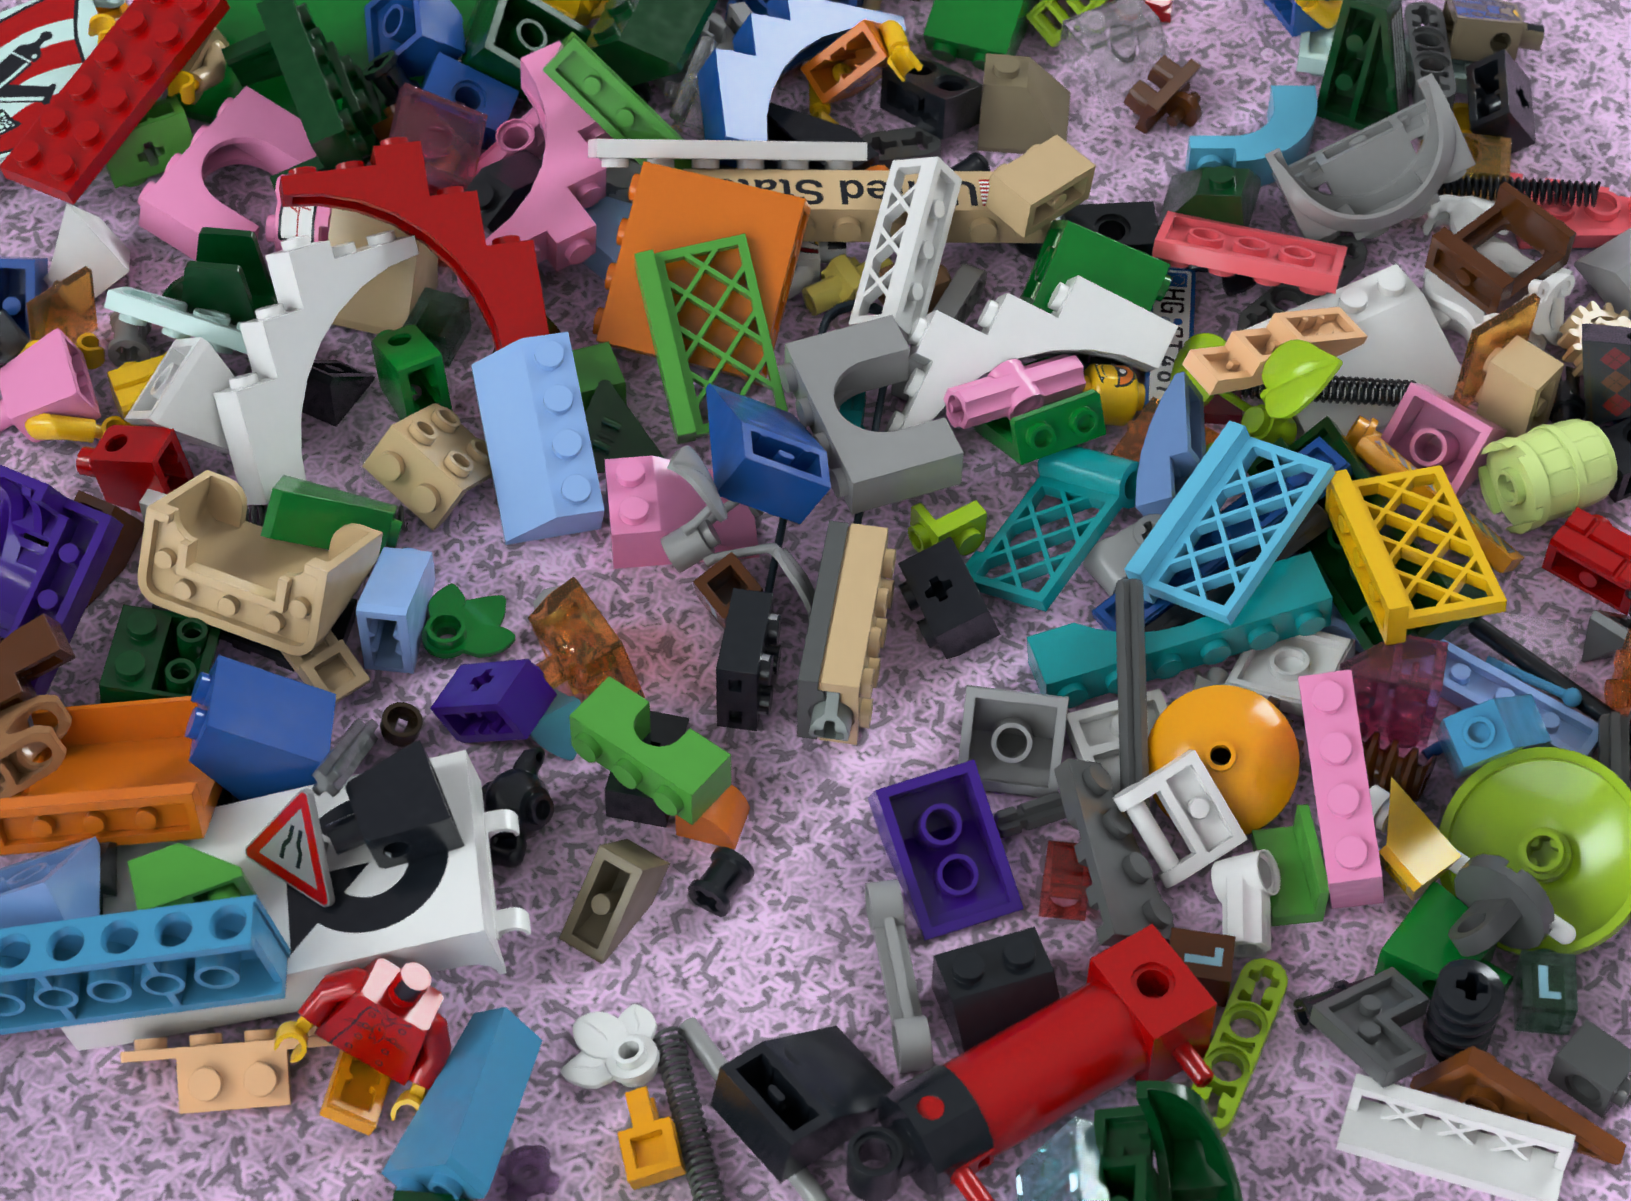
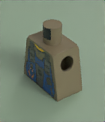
M1502 0L1444 1L1442 12L1444 14L1451 59L1479 61L1505 49L1516 60L1518 48L1539 51L1542 46L1544 25L1524 22L1517 5Z

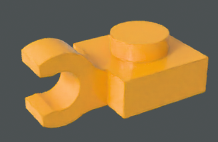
M646 1086L625 1092L633 1127L619 1131L617 1134L629 1185L633 1190L685 1175L686 1169L677 1129L670 1116L659 1118L654 1097L650 1098Z

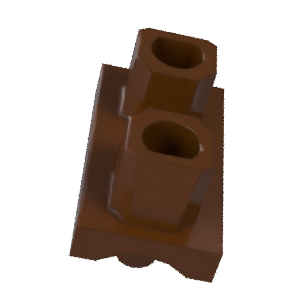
M1163 55L1155 63L1147 77L1160 90L1157 92L1139 79L1129 90L1123 102L1140 117L1135 129L1147 134L1166 113H1168L1166 122L1169 126L1176 127L1179 123H1182L1188 127H1193L1202 116L1199 105L1201 97L1197 92L1193 91L1190 94L1187 92L1191 88L1189 81L1200 70L1201 65L1191 58L1181 67Z

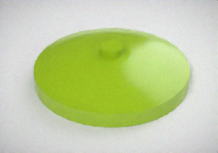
M1534 747L1521 749L1486 763L1465 780L1455 792L1444 812L1439 831L1455 849L1469 858L1480 854L1501 856L1510 861L1506 867L1518 873L1521 869L1528 872L1547 893L1553 906L1554 914L1571 924L1576 930V937L1570 944H1561L1548 935L1539 946L1528 950L1510 948L1499 942L1497 943V948L1526 958H1566L1599 946L1614 936L1630 920L1631 790L1623 780L1604 764L1579 752L1562 748ZM1448 869L1440 877V882L1445 889L1457 898L1454 883L1457 875Z

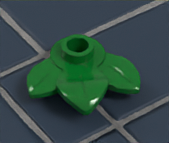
M451 583L436 592L429 601L428 610L430 618L422 630V643L425 650L435 657L449 659L463 653L478 658L491 657L504 652L515 642V634L501 627L506 613V599L503 595L465 600L461 590ZM445 634H450L454 636L447 639L440 638Z

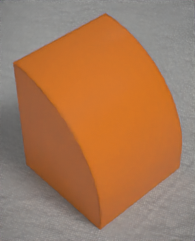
M731 784L693 825L676 815V835L735 850L750 810L749 803L741 791Z

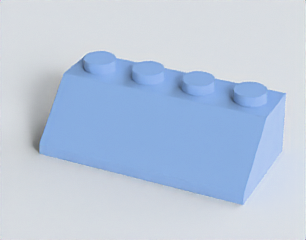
M569 332L521 338L471 365L505 545L601 529L605 510Z

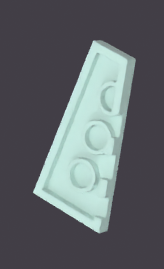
M128 286L109 289L107 292L104 308L120 313L118 319L125 323L146 326L147 322L162 326V334L175 339L190 338V336L202 337L218 353L233 354V350L247 354L239 325L242 322H238L237 325L230 324V314L202 308H195L193 314L186 312L188 307L186 302Z

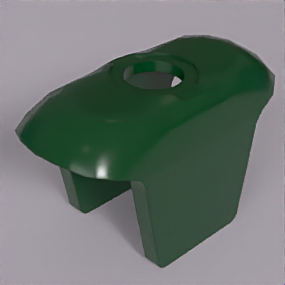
M201 228L198 236L196 261L187 262L184 276L173 281L162 294L164 297L186 302L188 304L186 312L193 314L195 308H202L230 314V324L232 325L256 319V309L278 304L272 279L268 274L256 234L247 230Z

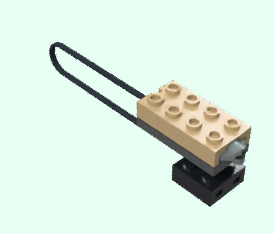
M855 300L836 304L827 311L820 323L818 334L826 333L830 322L837 316L852 311ZM872 303L868 313L880 315L882 314L883 307L877 303ZM887 386L879 388L871 428V431L879 432ZM863 512L855 514L851 527L846 522L829 520L798 675L797 737L816 740L819 738V740L857 745L860 728H870L873 711V699L871 696L873 688H877L881 662V659L878 657L880 648L885 646L888 619H885L887 609H891L895 580H892L895 568L896 549L887 548L888 528L861 524ZM780 517L775 543L782 548L787 520ZM771 557L764 592L733 588L716 666L717 726L757 731L760 714L770 715L773 699V685H770L772 674L778 675L781 645H778L782 623V615L773 614V588L779 564L773 557Z

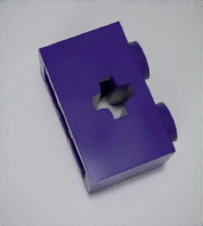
M529 659L461 664L430 709L452 736L462 743L528 739L557 696V693L545 680L542 670Z

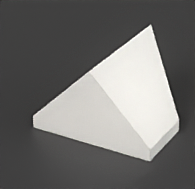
M67 203L50 270L43 280L70 309L78 312L129 272L130 250L100 217Z

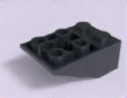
M837 1026L762 1041L720 1066L711 1107L775 1178L782 1183L849 1141L860 1129L873 1126L879 1122L878 1099L881 1095L895 1087Z

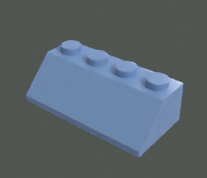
M96 836L0 868V928L100 915V844Z

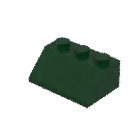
M609 0L605 4V10L599 21L591 29V35L586 45L630 87L680 73L718 0Z

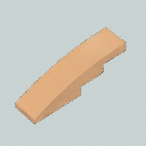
M1340 307L1278 312L1273 314L1266 328L1232 331L1224 346L1190 349L1182 365L1209 395H1215L1262 385V371L1267 359L1276 348L1287 341L1296 339L1307 341L1337 357L1364 344L1368 336Z

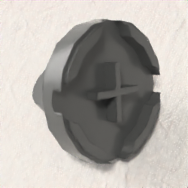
M1480 854L1470 858L1459 870L1454 879L1455 894L1469 908L1453 924L1448 936L1461 956L1468 957L1479 954L1497 942L1510 948L1522 950L1537 947L1542 943L1552 930V928L1550 929V924L1555 920L1554 909L1547 893L1532 875L1523 869L1516 873L1506 867L1510 861L1501 856Z

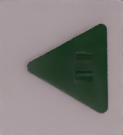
M601 380L585 413L597 473H605L604 459L640 456L664 458L610 381Z

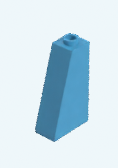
M1532 694L1490 699L1443 718L1436 731V736L1455 780L1474 773L1486 763L1521 749L1540 747L1552 742Z

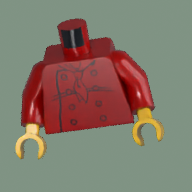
M376 958L364 969L354 967L326 975L297 1011L301 1015L297 1021L284 1022L278 1027L275 1035L274 1050L280 1046L284 1039L295 1038L300 1044L293 1050L290 1062H299L307 1052L308 1032L313 1026H316L315 1035L403 1086L409 1079L413 1082L410 1090L402 1092L392 1107L391 1119L394 1121L402 1105H411L418 1110L427 1090L431 1088L435 1079L441 1073L450 1055L451 1042L447 1020L438 1013L444 996L441 991L431 986V974L423 965L409 962L400 968L384 958Z

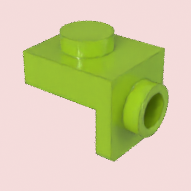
M975 500L935 520L922 503H918L911 507L910 527L908 528L909 540L915 550L921 552L951 536L960 555H969L977 550L981 543L985 541L987 512Z

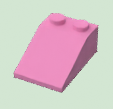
M657 456L604 459L613 568L672 564L662 547L660 539L691 521L707 506L706 503L683 477L667 469L670 462L669 459ZM708 469V471H709V473H710V475H711V477H712V479H713V481H714V478H713V470ZM720 497L723 504L728 501L726 498ZM739 503L727 513L728 518L722 522L716 521L712 524L721 541V544L714 547L715 553L758 545L755 516L746 505ZM758 554V555H753V556L742 557V558H738V559L757 558V557H759V554Z

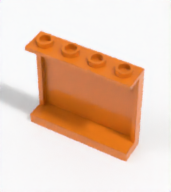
M643 161L641 173L633 175L629 187L628 199L633 201L629 218H622L619 224L616 242L621 248L617 263L611 262L607 269L605 289L609 290L605 308L599 307L595 314L593 334L597 335L596 342L600 344L609 341L611 348H618L656 358L634 266L635 253L648 250L658 253L745 234L774 351L811 211L806 198ZM738 248L718 252L710 267L733 280L742 266ZM708 255L699 256L695 258L699 259L704 263ZM685 260L665 264L669 280L685 290L699 271L698 268ZM705 273L692 294L715 308L726 291L727 286ZM743 275L738 284L747 289L745 276ZM734 290L721 309L722 313L744 325L753 311L751 301ZM672 291L676 307L677 303L681 299V296ZM687 301L678 314L679 325L697 335L710 314ZM715 318L703 340L726 353L739 332ZM754 319L749 329L758 334ZM746 336L742 338L731 355L732 358L752 370H755L764 356L761 345ZM683 337L685 350L687 352L692 342L687 338ZM698 346L688 362L689 366L714 371L721 359ZM727 363L721 371L722 374L743 378L745 382L750 378ZM766 364L760 372V375L765 378L768 375ZM756 381L753 383L754 385H758V386L764 387L763 385H761L760 383H758V382H756Z
M191 696L66 707L72 716V723L67 734L60 740L67 749L62 764L56 771L37 781L27 789L13 795L11 798H0V855L54 851L95 836L99 843L114 842L117 843V846L204 839L223 787L189 762L192 739L185 737V731L191 713L195 707H198V703L192 702ZM37 710L31 714L34 726L43 725L54 728L59 722L57 717L48 710ZM49 747L45 748L32 762L41 763L50 759L53 755Z

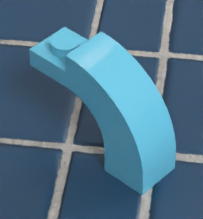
M1271 86L1267 110L1268 123L1255 132L1237 136H1189L1185 162L1186 172L1203 167L1229 166L1231 168L1250 169L1260 177L1261 186L1275 182L1265 154L1280 148L1287 165L1306 157L1312 142L1318 107L1316 86Z

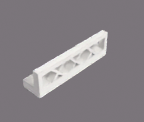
M939 156L892 161L850 316L849 326L893 315L907 342L908 335L919 316L924 319L926 318L962 179ZM919 174L916 184L902 195L901 189L905 175ZM906 211L908 213L906 224L892 236L890 234L892 223ZM895 252L897 254L895 265L881 277L879 275L881 263ZM884 293L886 299L882 314L868 315L870 305Z
M1356 1073L1336 1149L1513 1201H1558L1564 1170L1573 1150L1576 1135L1394 1083L1382 1088L1373 1078ZM1363 1095L1366 1097L1384 1101L1387 1104H1381L1361 1097ZM1423 1114L1433 1115L1436 1117H1440L1441 1119L1437 1120L1434 1118L1424 1116ZM1478 1130H1485L1488 1132L1495 1133L1496 1135H1489L1486 1133L1479 1132ZM1533 1145L1541 1146V1147H1544V1148H1548V1149H1551V1150H1555V1151H1557V1153H1552V1152L1545 1151V1150H1542V1149H1538V1148H1535V1147H1532V1146H1533Z

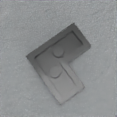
M1393 966L1312 1006L1309 1022L1382 1088L1424 1068L1428 1052L1400 1027L1426 1015L1430 998Z

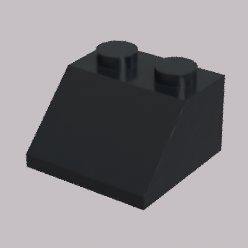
M1035 927L933 956L931 987L959 1055L1060 999L1054 969Z

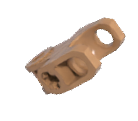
M38 695L0 711V798H9L27 789L37 781L56 771L62 764L67 749L60 740L67 734L72 723V716L58 696ZM48 710L57 717L59 722L54 728L43 725L30 727L28 718L34 711ZM49 747L53 755L50 759L41 763L32 762L45 748Z

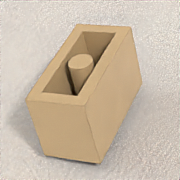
M1055 135L1042 144L1033 145L1022 156L1008 164H1001L993 171L989 178L990 186L986 207L1025 238L1089 198L1096 165L1059 135Z
M1516 335L1503 349L1496 347L1487 357L1483 366L1486 377L1475 397V402L1478 403L1476 413L1506 429L1507 432L1503 438L1518 437L1536 426L1548 424L1565 364Z

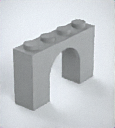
M893 315L785 343V364L779 366L780 379L784 390L787 393L793 392L796 398L795 404L799 421L804 427H810L813 437L827 452L833 492L837 498L844 497L852 515L956 486L962 482L964 452L946 418L892 432H874L855 426L838 411L845 401L857 394L908 380L910 348Z

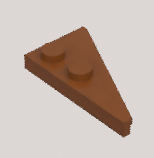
M1475 1046L1459 1052L1412 1078L1409 1087L1411 1089L1425 1093L1434 1091L1458 1099L1460 1103L1576 1135L1575 1141L1579 1143L1576 1152L1614 1165L1622 1163L1626 1148L1625 1143L1541 1090L1540 1086L1534 1081L1519 1076L1499 1063L1492 1054L1479 1050Z

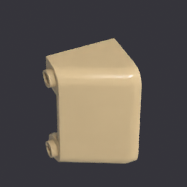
M209 470L202 472L147 507L137 574L138 586L145 598L159 607L189 618H198L208 625L295 656L308 654L323 642L376 564L383 532L355 523L347 524L333 534L329 551L260 536L262 526L245 521L247 497L242 487L231 478Z

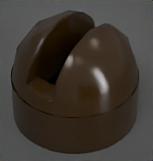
M405 702L393 703L383 712L380 722L381 734L385 742L401 748L406 747L418 738L423 718L415 706ZM399 718L408 721L403 733L395 731Z

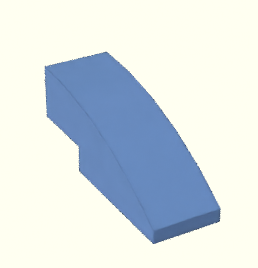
M1185 372L1175 374L1167 387L1151 420L1142 447L1136 478L1135 507L1143 517L1149 514L1163 515L1206 454L1203 396Z

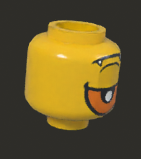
M1094 363L1084 370L1083 374L1086 385L1082 393L1093 389L1100 394L1105 425L1125 426L1133 419L1136 411L1143 409L1145 387L1143 383H1138L1137 376L1131 367Z

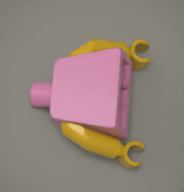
M56 328L42 339L28 342L17 357L1 367L0 432L14 425L31 442L69 440L93 443L94 438H102L107 428L113 425H125L124 420L119 416H110L103 421L102 425L96 424V420L101 418V413L88 369H96L105 362V350L99 346V339L92 333H84L77 338V343H73L59 328Z

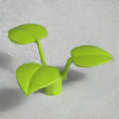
M1200 333L1189 338L1177 354L1170 382L1175 374L1185 372L1202 394L1203 403L1206 406L1214 395H1209L1182 363L1190 349L1224 346L1227 341L1211 333ZM1299 339L1290 340L1276 348L1263 367L1262 381L1266 389L1260 393V398L1265 404L1252 406L1232 392L1219 395L1245 412L1241 424L1246 426L1250 437L1271 444L1282 437L1291 445L1297 435V425L1291 417L1305 409L1324 390L1343 362L1307 341ZM1214 442L1206 446V453Z

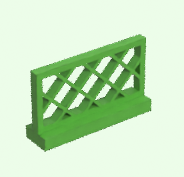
M573 31L563 40L556 55L544 66L543 71L613 139L684 140ZM635 159L641 166L643 161L647 162V159ZM674 159V168L705 169L692 168V159Z
M746 235L731 236L654 253L653 250L635 253L634 266L676 443L696 441L698 437L710 435L709 423L703 424L699 406L706 396V387L709 383L714 384L726 363L750 377L741 390L740 395L746 396L756 381L772 391L776 408L788 412ZM738 248L742 266L733 280L710 267L718 252ZM708 255L704 263L699 259L695 258L699 256ZM685 260L698 268L699 271L685 290L669 280L665 264ZM705 273L727 286L726 291L715 308L692 294ZM743 275L745 276L747 289L738 284ZM733 290L751 301L753 311L744 325L721 312L722 307ZM672 291L681 296V299L677 303L676 307ZM687 301L710 314L697 335L679 325L678 314ZM715 318L739 332L726 353L703 340ZM754 319L758 334L749 329ZM744 336L762 347L764 356L755 370L750 369L731 357ZM683 337L687 338L692 342L687 352L685 350ZM698 346L721 359L708 381L692 372L689 367L688 361ZM765 364L769 380L760 375V372L762 371ZM693 381L703 387L698 397L696 396Z

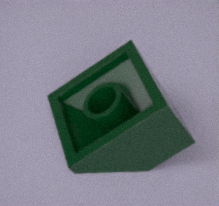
M1229 166L1203 167L1172 175L1157 221L1158 230L1168 211L1249 227L1261 187L1260 177L1250 169L1231 168Z

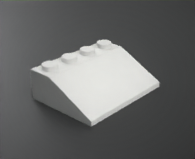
M1397 264L1336 290V294H1325L1286 311L1340 307L1368 336L1364 344L1337 356V358L1342 360L1343 364L1335 376H1344L1345 378L1348 376L1352 378L1365 377L1366 379L1379 378L1380 380L1383 378L1387 380L1400 379L1401 381L1414 380L1416 383L1427 385L1449 398L1464 393L1471 388L1426 297ZM1270 319L1244 330L1266 328ZM1345 387V390H1344V399H1345V395H1346V387ZM1359 387V391H1358V399H1359V396H1360V387ZM1367 388L1365 391V400L1367 397ZM1373 388V392H1372V400H1373V397H1374V388ZM1381 388L1379 392V401L1381 398ZM1388 389L1386 392V401L1388 398ZM1395 389L1393 392V402L1395 399ZM1402 389L1400 392V401L1402 399ZM1313 400L1305 409L1291 418L1296 422V436L1298 438L1327 415L1346 437L1359 415L1367 420H1370L1372 417L1379 420L1375 429L1377 431L1386 428L1398 405L1396 404L1394 407L1391 404L1388 406L1384 404L1378 406L1375 403L1371 406L1370 403L1364 405L1361 402L1360 405H1357L1356 402L1353 404L1349 402L1343 404L1341 401L1336 404L1335 401L1329 403L1327 400L1324 403L1320 400L1315 403Z

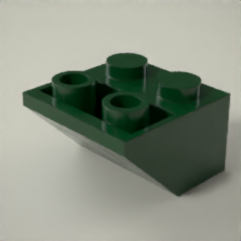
M123 604L99 683L101 704L191 696L200 672L209 674L213 666L222 629L208 625L198 618H189L176 612Z

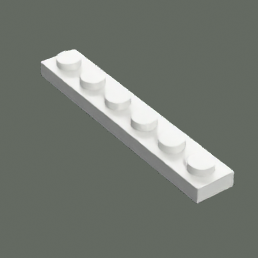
M588 139V158H601V167L629 168V158L647 159V162L674 168V159H692V168L719 169L720 160H737V169H764V160H781V169L809 170V161H825V170H853V161H867V142Z

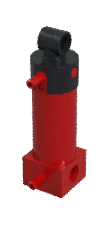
M1152 923L1091 957L1087 983L1084 986L942 1065H935L881 1095L877 1102L881 1126H869L860 1129L851 1137L848 1143L846 1182L850 1191L857 1198L864 1201H885L897 1193L901 1185V1178L909 1174L915 1184L928 1195H937L955 1184L967 1201H995L975 1173L993 1164L995 1157L1134 1078L1136 1081H1165L1183 1070L1196 1087L1204 1088L1209 1085L1214 1078V1073L1204 1062L1203 1058L1209 1047L1217 1002ZM870 1160H878L886 1166L875 1169L869 1168L863 1163Z

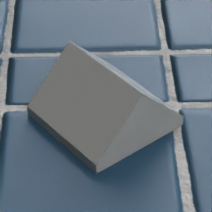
M967 685L958 764L974 759L985 791L1043 797L1058 792L1054 769L1062 761L1069 697Z

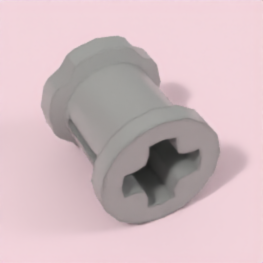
M113 311L110 316V325L114 338L108 345L110 361L120 367L126 362H141L150 359V346L146 342V336L151 331L152 323L147 322L146 326H139L138 328L137 325L119 320L120 313Z

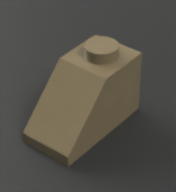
M629 839L599 845L559 939L603 964L652 905L670 863Z

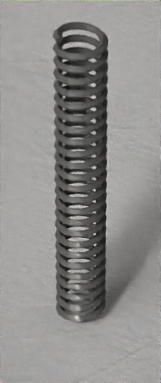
M676 1026L664 1028L654 1036L653 1041L660 1053L658 1066L660 1067L662 1081L666 1089V1096L670 1105L669 1109L672 1112L671 1117L676 1125L687 1180L689 1181L690 1192L693 1196L692 1200L707 1201L712 1198H720L718 1201H724L726 1196L722 1194L724 1188L720 1186L722 1180L718 1178L720 1173L716 1171L718 1165L714 1163L716 1157L712 1155L714 1149L710 1148L712 1142L708 1140L710 1134L706 1132L708 1126L704 1125L706 1119L702 1117L704 1111L701 1110L702 1104L698 1102L700 1096L697 1095L696 1081L693 1080L692 1066L689 1065L691 1062L687 1057L689 1052L685 1050L687 1044L684 1043L685 1037L681 1035L683 1030ZM678 1031L677 1034L666 1035L663 1038L660 1037L664 1033ZM678 1038L680 1039L679 1041H673V1042H669V1043H667V1044H665V1045H661L663 1042H665V1041H667V1040H670V1039H673V1040H676V1039H678ZM678 1046H681V1047H682V1048H677V1049L669 1050L668 1052H663L664 1050H666V1049L669 1048V1047H678ZM683 1053V1056H676L669 1060L665 1059L670 1055ZM683 1060L685 1061V1063H680L673 1065L671 1067H667L669 1064L673 1062H682ZM687 1068L686 1071H679L674 1074H669L670 1072L676 1069ZM687 1075L689 1076V1078L679 1079V1080H677V1081H675V1082H672V1081H671V1080H673L674 1078L679 1077V1076H683V1077H685V1076H687ZM691 1083L690 1086L673 1089L677 1085ZM693 1090L692 1093H686L679 1097L675 1096L680 1092ZM695 1098V1100L693 1101H687L682 1104H676L684 1099ZM687 1106H697L696 1108L687 1109L683 1112L679 1111L680 1109ZM699 1113V1115L697 1116H691L686 1119H680L688 1114ZM698 1120L701 1121L700 1123H696V1124L689 1125V1126H687V1127H683V1125H685V1124L688 1123V1122H692V1121H695V1122H696V1121H698ZM703 1128L701 1131L685 1134L692 1129ZM696 1136H705L702 1139H696L691 1142H686L687 1140ZM697 1144H706L705 1146L697 1147L693 1150L689 1149L690 1147ZM708 1151L707 1154L690 1157L695 1153ZM710 1159V1161L692 1165L693 1163L699 1160ZM709 1166L712 1167V1168L709 1169V1170H704V1171H701V1172H699V1173H696V1172H695V1171H697V1170L700 1169V1168L709 1167ZM714 1174L713 1177L697 1180L702 1176ZM716 1182L714 1185L698 1188L703 1184ZM711 1190H718V1192L701 1196V1194Z

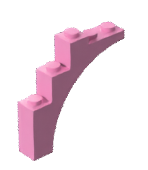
M560 41L521 58V88L537 113L545 138L543 162L530 193L504 224L485 239L486 245H492V240L508 235L520 236L521 241L533 240L537 264L539 265L540 262L547 259L556 272L570 265L580 264L596 253V223L584 208L592 207L600 199L606 197L607 168L601 167V160L599 158H588V139H613L543 71L544 66L556 55L562 44ZM457 277V284L466 297L471 296L470 292Z

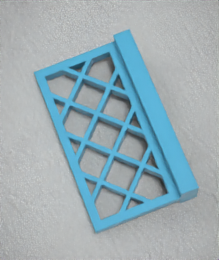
M1229 420L1124 568L1128 579H1139L1143 582L1144 600L1154 604L1158 598L1231 625L1336 474L1333 465L1250 437L1246 426ZM1257 456L1273 461L1275 468L1247 477L1246 472ZM1303 472L1314 475L1308 485L1288 491L1285 478ZM1279 481L1282 494L1256 503L1254 502L1251 490ZM1245 492L1248 501L1247 506L1221 514L1220 509L1228 498ZM1284 507L1287 508L1288 514L1282 523L1262 529L1259 519L1260 515ZM1251 518L1253 519L1255 532L1228 540L1225 527ZM1219 530L1222 543L1195 552L1194 546L1202 535ZM1260 544L1262 551L1255 561L1236 567L1233 553ZM1226 556L1229 570L1202 578L1199 568L1200 564ZM1193 568L1196 581L1178 587L1168 585L1176 572ZM1234 583L1235 590L1225 605L1208 600L1206 591Z

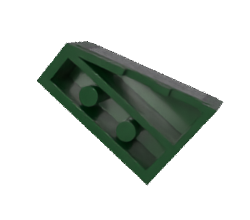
M1402 0L1342 1L1317 99V117L1362 130L1409 107Z

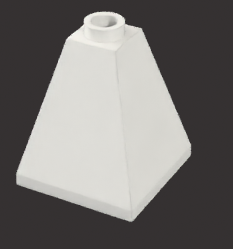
M202 337L174 340L124 420L134 426L174 428L180 440L230 455L213 393L229 388L228 379L235 376L211 344Z

